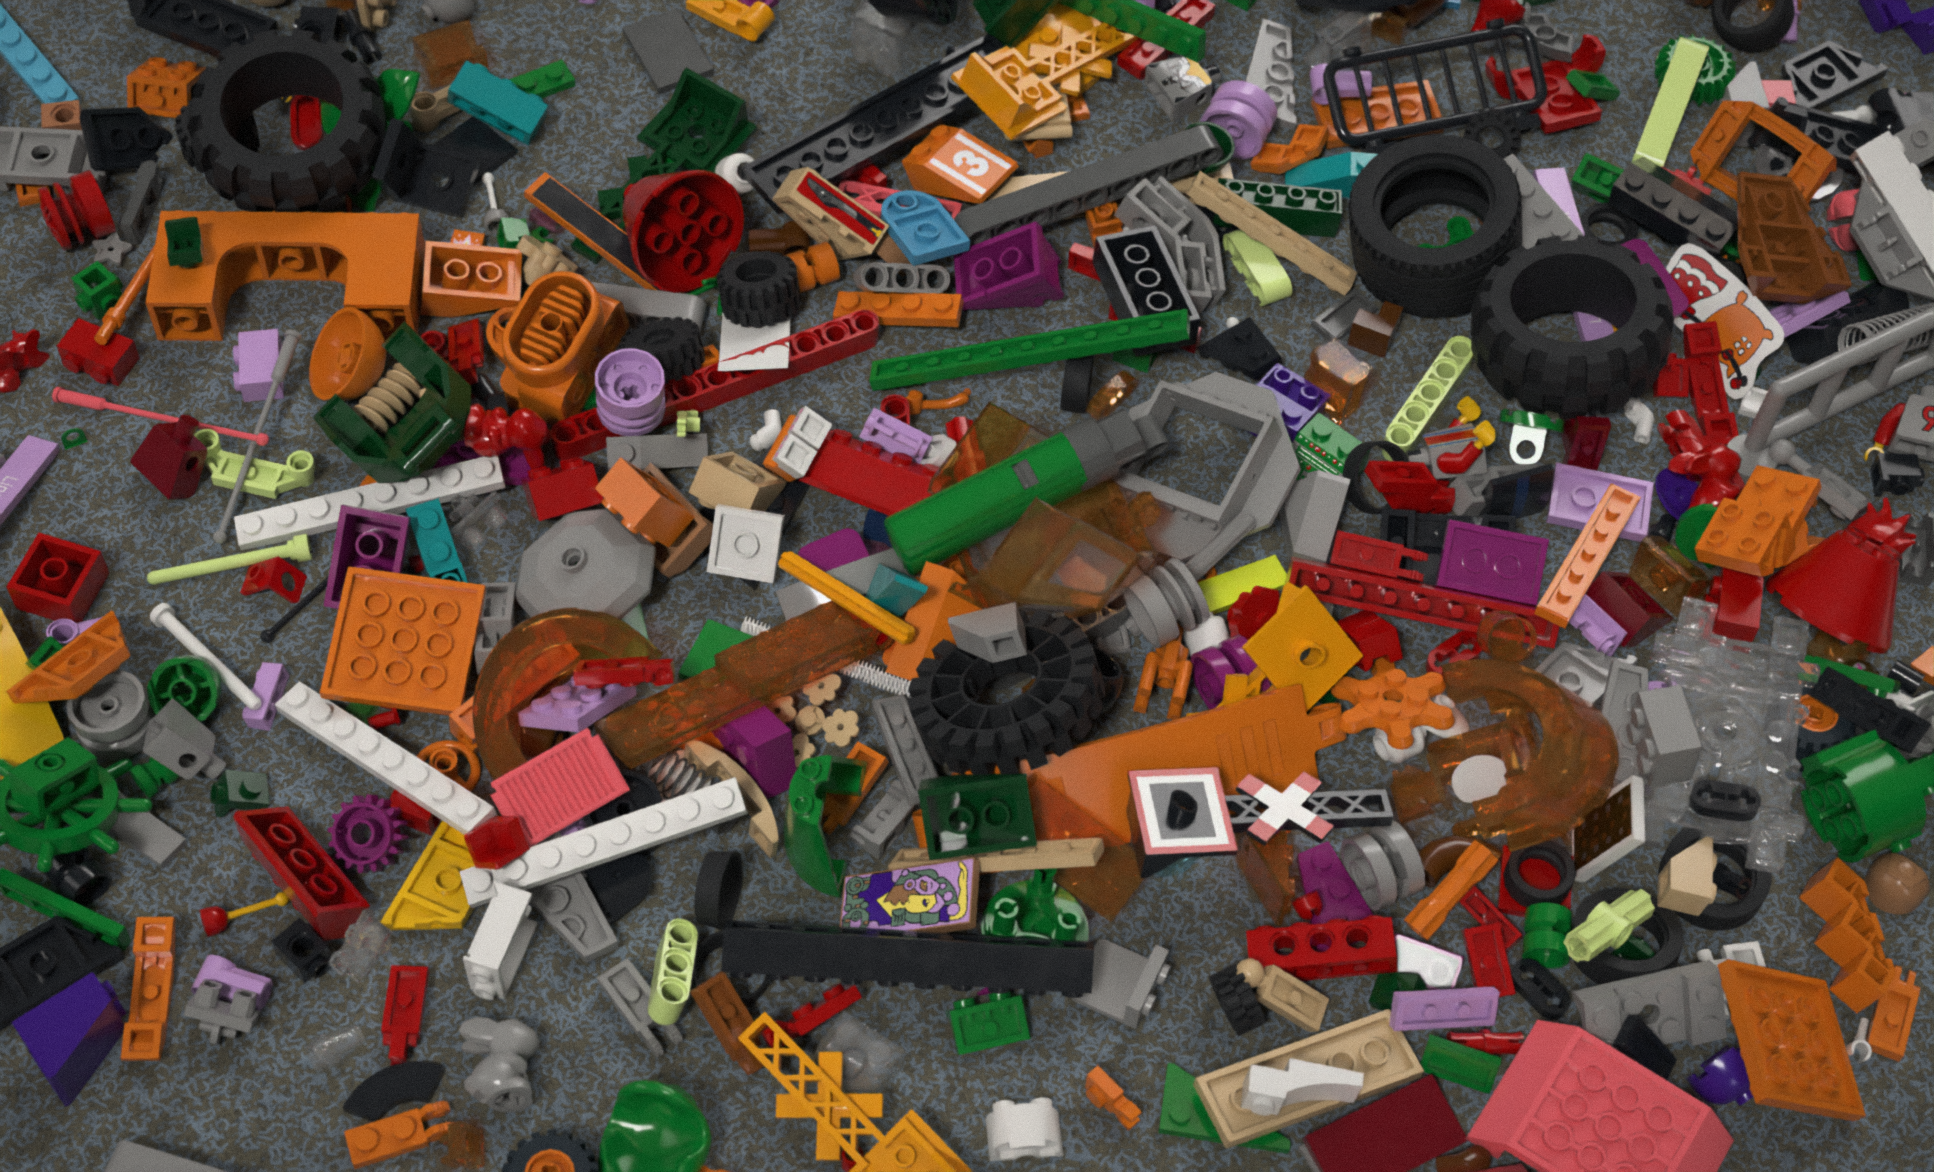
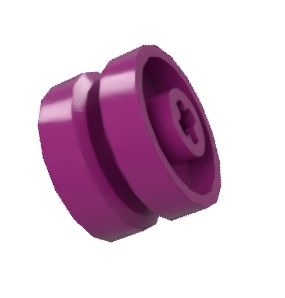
M1239 634L1220 642L1218 648L1210 646L1191 656L1193 664L1192 677L1199 695L1209 710L1216 708L1223 700L1226 674L1249 675L1257 667L1241 648L1248 640ZM1266 677L1261 681L1260 691H1266L1270 687V682Z

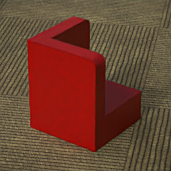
M494 816L464 835V840L475 868L500 869L530 849L518 817Z

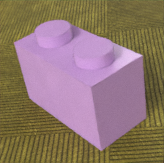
M278 329L238 332V346H233V357L235 365H239V371L233 373L235 391H241L244 402L266 400L273 382L271 375L282 347ZM283 382L279 383L274 399L284 398Z

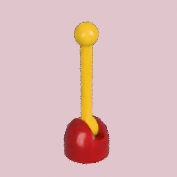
M279 892L275 898L230 912H226L218 906L200 909L199 913L206 936L208 938L223 932L228 925L229 919L274 905L285 906L288 904L289 898L284 892Z

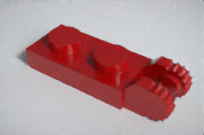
M1337 530L1329 564L1393 578L1399 577L1406 580L1423 582L1424 574L1419 571L1399 568L1401 556L1416 562H1427L1429 554L1404 548L1402 544Z

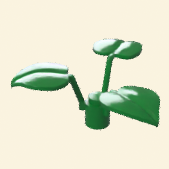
M387 69L378 77L377 83L388 125L390 119L393 118L403 121L412 131L410 122L403 118L414 98L420 77L419 72ZM321 99L322 127L329 134L336 126L341 111L331 103ZM372 178L356 197L350 192L347 195L359 208L368 212H374L382 188Z

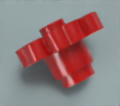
M1257 585L1253 587L1251 593L1242 592L1227 613L1231 637L1239 634L1249 640L1277 613L1280 602L1278 590Z

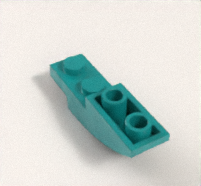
M439 498L406 508L407 516L411 517L410 526L427 577L468 583Z

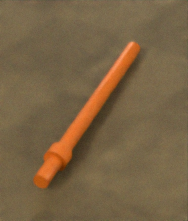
M155 245L115 306L109 308L102 318L103 324L94 337L98 344L105 345L113 332L119 330L125 322L126 312L150 277Z

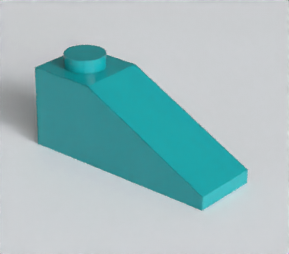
M1347 152L1308 161L1285 172V185L1342 190V197L1350 198L1352 185L1356 182L1357 175L1378 154Z
M879 563L865 597L891 614L901 617L926 594L928 586L910 575Z

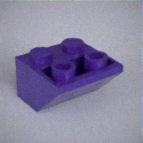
M1276 363L1256 384L1273 391L1291 443L1305 425L1318 413L1322 414L1331 398V394L1279 363ZM1247 431V432H1249L1250 434L1254 435L1255 437L1258 436V434H1255V433H1252V432H1250V431Z

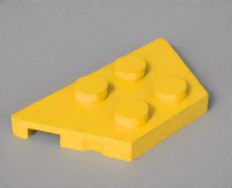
M444 821L440 823L380 921L382 929L386 931L463 929L474 908H471L468 904L459 871L475 866L464 840V834Z

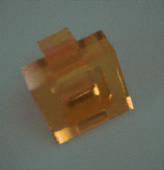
M461 1120L448 1124V1133L440 1138V1144L449 1148V1155L441 1157L440 1162L454 1168L478 1169L484 1167L483 1130Z

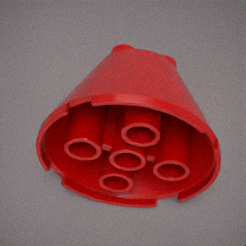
M706 170L652 175L639 180L635 184L628 185L624 191L625 200L622 214L634 263L642 277L660 290L680 293L697 289L703 286V279L716 277L731 251L736 252L744 226L742 201L736 189L720 175Z
M1853 526L1849 530H1837L1774 573L1766 581L1765 587L1769 593L1773 594L1776 590L1783 596L1780 601L1783 606L1820 630L1851 645L1855 639L1869 645L1866 650L1870 652L1885 654L1891 648L1900 567L1897 558L1900 553L1886 544H1881L1879 547L1868 541L1869 535Z

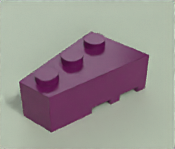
M737 679L700 695L703 709L700 711L702 723L708 730L711 729L715 738H718L728 756L755 781L766 799L788 790L796 772L791 730Z

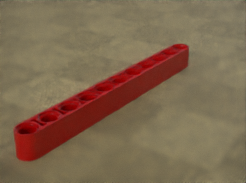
M858 310L723 360L737 359L742 355H755L754 353L759 351L764 353V350L769 346L783 345L789 348L788 368L718 371L719 362L693 371L694 373L690 376L683 375L679 381H675V379L669 380V383L665 384V414L661 423L655 429L676 422L678 419L677 411H691V409H694L701 413L875 347L879 339L878 316L870 310ZM597 407L555 423L550 432L553 453L560 460L579 456L580 458L607 448L606 437H623L622 435L612 433L602 424L597 415Z

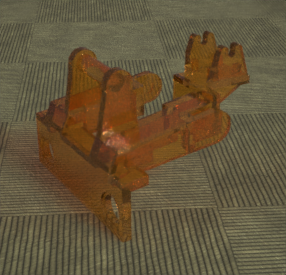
M1524 706L1504 712L1506 721L1440 739L1429 744L1427 747L1429 754L1426 757L1431 771L1424 772L1411 765L1405 766V771L1399 772V770L1392 771L1390 789L1400 823L1404 824L1433 814L1432 806L1442 803L1447 811L1454 810L1447 786L1452 785V775L1456 767L1464 760L1477 755L1497 757L1503 761L1506 769L1504 778L1508 792L1473 801L1472 806L1476 817L1453 825L1451 828L1452 835L1475 836L1481 834L1484 839L1539 823L1543 837L1558 833L1565 845L1573 844L1536 725ZM1518 756H1520L1523 769L1519 766Z

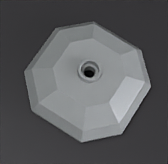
M607 508L576 510L566 513L521 554L515 587V601L549 636L557 631L566 641L600 639L651 593L656 548L640 532L636 535L628 530L621 523L624 517L620 513L615 515Z

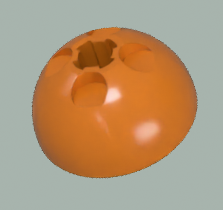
M354 307L342 308L333 314L322 328L315 342L309 366L310 386L317 398L329 401L336 393L342 400L350 401L366 394L379 381L386 361L387 351L382 346L385 340L377 324L364 312Z

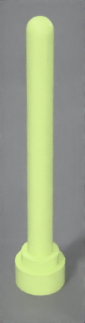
M307 533L293 536V540H288L285 545L152 571L148 573L147 581L152 585L250 566L277 556L282 559L290 557L291 560L297 559L298 562L313 560L312 553L310 554L311 545Z

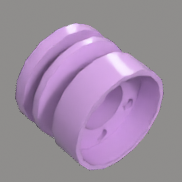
M636 348L617 350L608 354L600 361L595 372L597 415L602 424L612 433L622 436H641L655 429L661 423L665 414L664 370L660 362L650 353Z

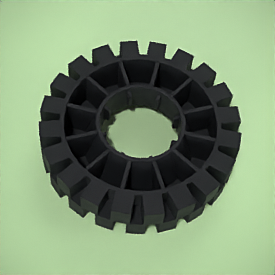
M1025 610L1019 611L1025 626L1027 655L995 663L959 649L957 645L945 639L938 643L932 649L935 659L923 658L916 669L919 678L911 679L908 690L911 696L908 699L911 715L926 751L929 750L931 757L940 765L947 763L950 771L961 775L969 768L972 774H992L996 764L1000 774H1019L1020 760L1026 758L1031 770L1048 764L1044 754V750L1047 748L1058 757L1072 749L1073 745L1069 735L1079 739L1084 738L1092 728L1089 718L1098 719L1103 707L1100 698L1105 697V684L1099 664L1087 635L1080 627L1075 629L1073 622L1062 616L1054 621L1051 613L1035 611L1028 621ZM1016 672L1035 675L1036 680L1033 685L1021 696L1011 701L996 705H984L974 701L977 692L986 683L999 676Z

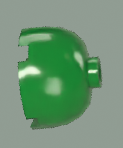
M192 655L175 656L161 663L155 669L147 686L148 702L155 714L173 698L200 722L208 718L215 710L222 693L221 681L214 667L204 659Z

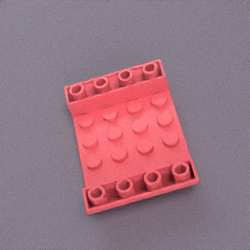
M1542 1020L1536 1021L1466 1137V1140L1474 1145L1486 1148L1497 1159L1506 1150L1539 1172H1717L1734 1142L1711 1107L1582 1028Z

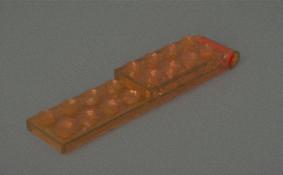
M831 600L715 654L716 666L595 722V731L628 768L632 769L877 651H885L893 645L895 640Z

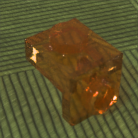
M1387 10L1381 13L1372 12L1370 16L1365 15L1358 29V32L1362 33L1360 44L1365 46L1370 37L1375 35L1400 45L1404 39L1408 19Z

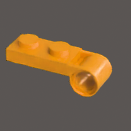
M686 0L687 10L748 41H756L775 20L771 8L760 1L754 2L749 7L737 0Z

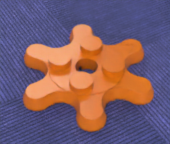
M1382 657L1378 658L1372 666L1371 674L1373 677L1366 680H1358L1343 676L1330 690L1334 697L1349 701L1354 705L1353 708L1344 711L1339 718L1338 727L1341 731L1348 734H1356L1366 728L1381 729L1387 735L1388 744L1396 749H1408L1413 745L1414 737L1411 731L1417 726L1427 725L1435 729L1447 730L1455 722L1450 708L1431 701V698L1442 694L1446 689V684L1441 674L1429 672L1420 677L1410 678L1406 676L1403 670L1397 669L1394 662L1389 663Z

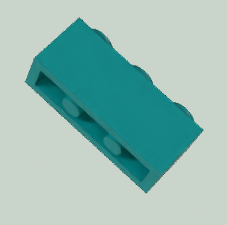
M466 60L448 89V103L526 145L531 143L547 116L548 105L545 104L541 97L533 93H525L518 89L512 81L494 76L485 66L478 63L473 64Z

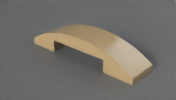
M692 738L686 741L684 758L687 759L688 765L693 763L696 765V771L703 769L705 777L712 775L721 782L736 777L741 794L744 797L747 812L751 816L749 835L770 858L774 857L777 853L779 841L778 829L771 807L755 781L741 766L721 751Z

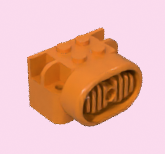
M551 272L535 280L524 293L506 324L502 335L503 358L506 368L502 373L500 384L505 394L507 406L515 410L527 407L535 411L546 423L552 426L561 420L580 414L595 388V372L600 361L608 354L616 351L622 336L625 335L629 328L623 303L597 292L594 285L588 279L574 272Z

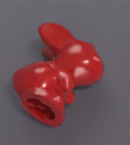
M473 403L470 405V413L466 420L464 432L466 447L472 448L482 457L492 458L506 453L514 446L522 449L531 469L544 465L545 459L541 446L549 443L551 433L547 429L546 422L535 411L524 407L516 410L509 416L502 407L485 410L480 404Z
M1711 443L1699 452L1680 453L1669 461L1668 470L1680 475H1699L1701 478L1699 485L1692 493L1687 510L1702 504H1713V507H1719L1723 498L1736 500V497L1742 492L1740 486L1732 484L1730 481L1740 469L1742 458L1738 452L1721 443Z

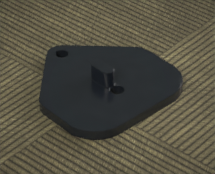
M632 853L582 871V875L608 924H614L645 898L649 892L652 866L649 860L641 854ZM616 872H619V875L617 877H614V874ZM612 913V917L608 918V915Z

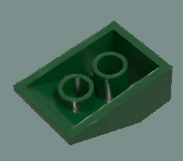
M969 774L921 779L918 794L929 860L1037 846L1026 774Z

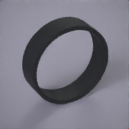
M1368 441L1359 444L1350 452L1344 464L1343 477L1351 479L1347 497L1355 508L1368 514H1381L1382 508L1392 509L1387 503L1382 508H1374L1364 499L1359 488L1358 470L1363 456L1372 447L1378 446L1384 449L1393 461L1409 462L1404 451L1392 442Z

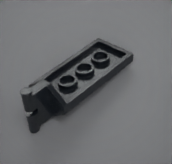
M127 0L136 26L215 57H218L220 52L235 42H238L242 47L255 41L253 34L278 29L275 19L226 0Z
M1778 97L1768 110L1793 125L1836 157L1837 167L1856 172L1858 170L1849 158L1856 149L1881 135L1876 125L1795 103H1788V100L1784 97ZM1758 124L1747 139L1748 144L1752 147L1763 144L1799 157L1802 154L1760 124Z

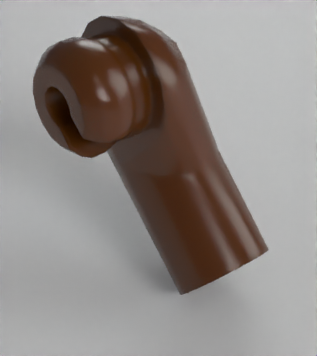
M1473 1145L1458 1154L1436 1157L1437 1172H1473L1488 1169L1492 1162L1491 1154L1486 1148L1480 1145Z

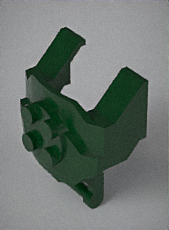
M405 321L382 346L426 388V391L413 409L397 425L382 436L371 428L336 393L313 416V419L328 438L378 483L404 482L411 477L420 475L425 470L431 469L450 446L459 440L465 421L470 413L471 385Z

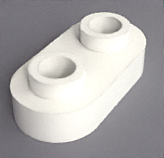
M944 434L931 436L933 438L920 464H932L942 469L946 466L950 467L958 455L956 441Z

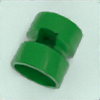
M1536 903L1526 908L1523 929L1526 935L1523 938L1522 959H1533L1544 968L1550 969L1562 968L1569 963L1570 956L1564 944L1566 935L1571 931L1572 913L1569 909L1555 903Z

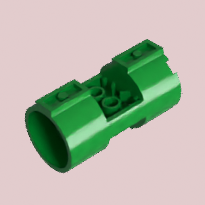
M1876 730L1856 735L1800 760L1804 768L1801 776L1806 780V790L1801 791L1805 813L1824 843L1831 841L1833 846L1839 851V859L1855 863L1889 848L1891 853H1897L1911 847L1910 840L1922 835L1921 831L1926 822L1924 796L1934 793V749L1931 753L1922 755V757L1906 760L1895 747L1879 739Z

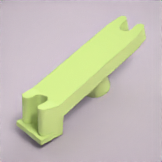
M697 410L677 411V437H686L687 432H700V417H698Z

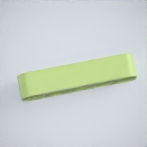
M1680 37L1632 161L1645 157L1660 167L1664 166L1710 46Z
M1455 336L1447 342L1387 428L1384 441L1398 445L1405 454L1408 450L1416 449L1422 440V435L1427 433L1470 370L1474 356L1469 338ZM1382 449L1384 458L1388 461H1393L1390 455Z

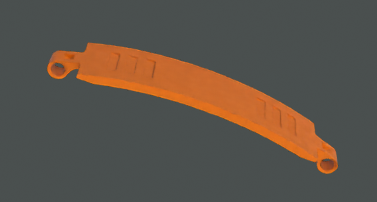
M1298 683L1186 717L1073 745L1072 749L1060 757L1052 751H1047L1044 754L1048 764L1031 770L1026 758L1020 760L1019 774L1027 775L1037 841L1102 838L1104 849L1133 842L1126 813L1130 794L1127 777L1128 771L1218 767L1225 796L1241 795L1235 791L1236 786L1248 774H1251L1280 793H1283L1303 771L1319 780L1315 752L1342 742L1347 738L1346 733L1338 727V720L1342 715L1341 704H1320L1312 707L1310 713L1307 714L1302 687ZM997 764L992 774H1000ZM970 768L963 775L972 774ZM955 772L951 773V775H961ZM918 809L912 813L919 848H927L921 809ZM1228 810L1229 815L1235 813L1232 810ZM1000 871L980 872V873H979V876H980V875H985V874H990V873H995V872H1000Z

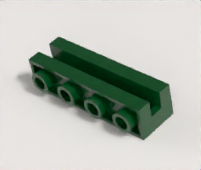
M1218 178V183L1299 235L1336 236L1342 216V190ZM1213 212L1212 223L1218 224L1220 227L1232 228V224L1223 221L1218 214Z

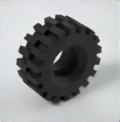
M663 317L662 321L653 319L649 321L650 324L644 325L641 323L637 325V330L630 329L627 331L628 336H622L621 342H619L620 349L636 348L654 356L664 370L665 384L669 383L668 380L675 379V381H679L683 375H692L694 373L693 369L699 370L702 367L701 363L705 362V352L699 328L695 322L692 323V320L688 318L683 321L682 317H675L674 320H670V317Z

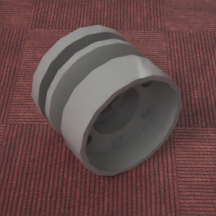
M1175 557L1167 560L1164 567L1157 566L1153 569L1154 582L1148 576L1141 575L1122 587L1123 598L1134 622L1147 641L1156 648L1164 646L1179 636L1178 624L1183 629L1190 631L1195 627V623L1202 624L1210 618L1209 608L1199 584L1187 567Z

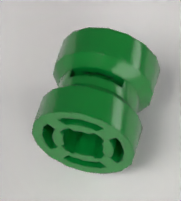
M149 757L148 763L137 764L129 769L132 779L149 799L159 792L162 784H172L180 778L178 774L152 757Z

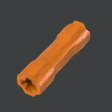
M1474 840L1457 859L1455 867L1428 897L1422 899L1404 919V922L1428 942L1445 923L1449 912L1473 885L1485 878L1499 860L1483 844Z

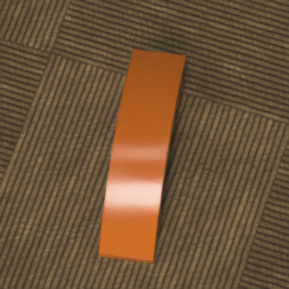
M137 917L133 953L136 959L129 1021L124 1023L120 1059L122 1061H160L166 1039L174 980L175 918Z

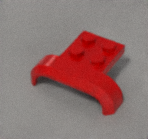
M1589 34L1582 36V42L1573 53L1571 62L1554 60L1541 63L1547 84V97L1544 104L1540 108L1530 111V114H1539L1540 128L1544 134L1601 121L1602 110L1594 99L1584 97L1565 78L1572 69L1597 72L1605 59L1606 49L1596 36ZM1489 57L1485 66L1488 80L1500 96L1511 99L1504 72L1498 71L1496 69V60L1493 57ZM1530 67L1510 71L1517 99L1520 98L1521 101L1532 99L1535 96V87Z

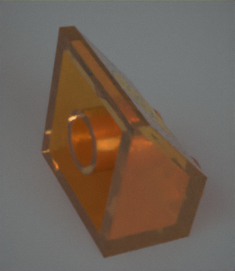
M1646 536L1642 539L1628 572L1639 585L1676 618L1704 597L1711 582L1701 568L1693 565L1681 554L1676 546L1671 545L1662 536Z

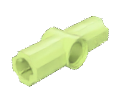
M1642 889L1638 891L1630 890L1611 904H1608L1606 901L1599 903L1591 911L1585 922L1566 935L1564 944L1567 947L1568 955L1577 962L1581 960L1589 961L1609 946L1613 949L1622 946L1631 935L1633 929L1652 916L1655 907L1651 902V896Z

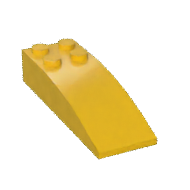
M0 607V759H4L16 767L64 740V736L48 701L15 704L6 693L7 690L33 670L25 664L28 659Z

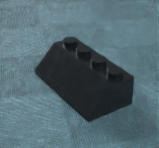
M1645 157L1630 162L1612 186L1608 204L1679 247L1691 243L1704 249L1720 262L1738 238L1737 212Z

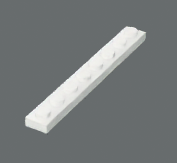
M480 457L426 470L420 475L411 477L404 482H376L235 516L234 521L238 545L241 550L292 540L293 536L307 533L309 536L337 529L340 507L343 504L400 514L406 512V508L439 498L441 504L503 489L506 487L499 457Z
M300 681L274 704L277 711L287 719L462 834H467L490 818L497 816L492 805L328 699L321 698L320 694Z
M734 777L529 847V850L500 869H480L474 866L459 872L468 904L471 908H475L489 903L493 896L497 897L493 881L524 891L746 815L748 812L738 781Z

